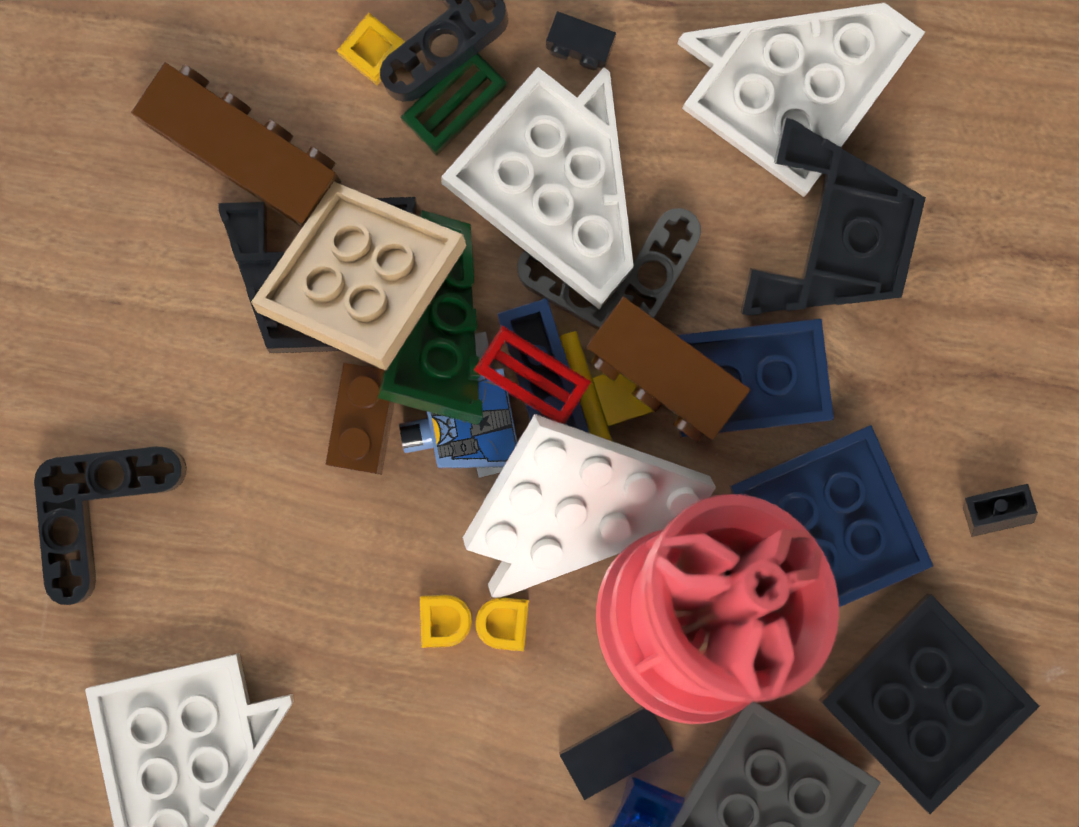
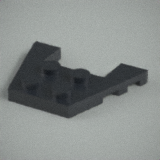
M784 118L774 163L825 174V180L803 276L798 278L750 268L740 312L750 316L765 312L792 311L816 306L844 305L902 298L926 197L874 166L865 163L830 140L816 134L796 120Z
M415 197L375 198L416 215L417 202ZM264 202L218 203V211L229 237L230 245L251 303L285 252H267V207ZM251 303L266 349L270 354L341 351L257 313Z

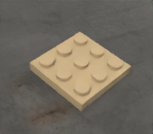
M333 182L251 303L257 313L387 370L467 245L463 234Z

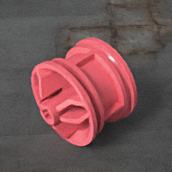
M736 494L718 495L699 501L679 513L665 529L647 534L627 546L608 568L600 586L596 605V625L600 647L618 683L636 702L647 710L668 720L687 724L715 722L736 714L751 702L773 700L790 694L804 686L825 664L835 642L839 620V601L834 576L823 551L812 535L800 522L778 506L759 498ZM726 570L731 572L729 577L725 576ZM707 642L706 649L699 651L702 644Z

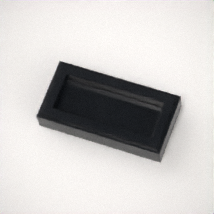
M642 706L559 752V755L580 794L586 800L674 751L654 713Z

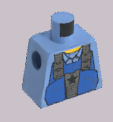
M503 369L495 370L505 377ZM480 375L478 388L479 400H482L483 419L479 425L427 412L428 418L399 423L404 453L434 448L438 468H504L517 445L508 392Z

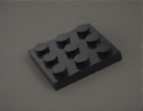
M926 594L819 699L829 712L929 814L952 794L1040 707L932 594Z

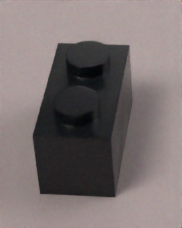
M557 11L546 39V49H549L550 54L557 58L567 60L568 57L579 60V64L587 69H603L606 67L613 48L616 32Z
M1029 484L966 497L963 504V511L971 537L1032 524L1035 522L1038 514Z

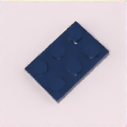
M822 319L677 335L751 389L719 433L834 420ZM679 430L680 438L688 437Z

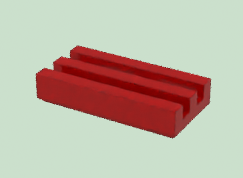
M501 326L474 369L476 373L549 419L564 425L591 383L590 380L504 326ZM506 341L574 384L576 387L571 394L501 351L500 349ZM494 359L565 403L561 411H558L490 368L489 366Z

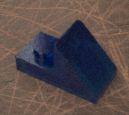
M629 776L621 804L609 827H672L685 798L636 777Z

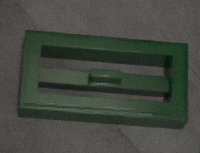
M477 53L422 95L400 118L437 156L508 85ZM475 65L479 71L422 125L417 119L470 67ZM489 79L492 83L435 138L431 133L485 80Z

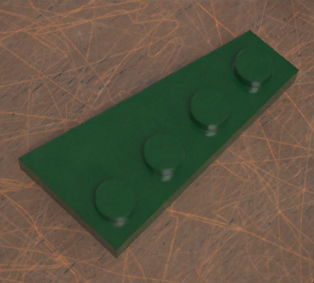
M422 210L419 217L463 234L467 246L387 370L383 371L377 398L479 425L483 419L482 400H479L478 379L480 374L474 371L480 360L479 356H476L475 341L477 314L476 308H473L472 294L474 268L471 224Z

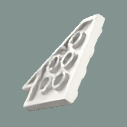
M878 3L685 32L679 38L678 45L710 67V70L684 103L682 109L804 197L822 173L774 163L783 119H794L816 134L842 147L919 42L925 31L886 3Z
M537 67L443 174L441 184L600 310L634 267L610 72L603 68L577 98Z
M534 414L464 534L463 541L466 550L502 561L488 583L491 597L502 598L620 554L627 546L641 537L665 529L679 513L688 507L709 498L716 486L709 475Z
M240 653L86 688L87 701L114 827H215L294 703L293 694L250 703Z

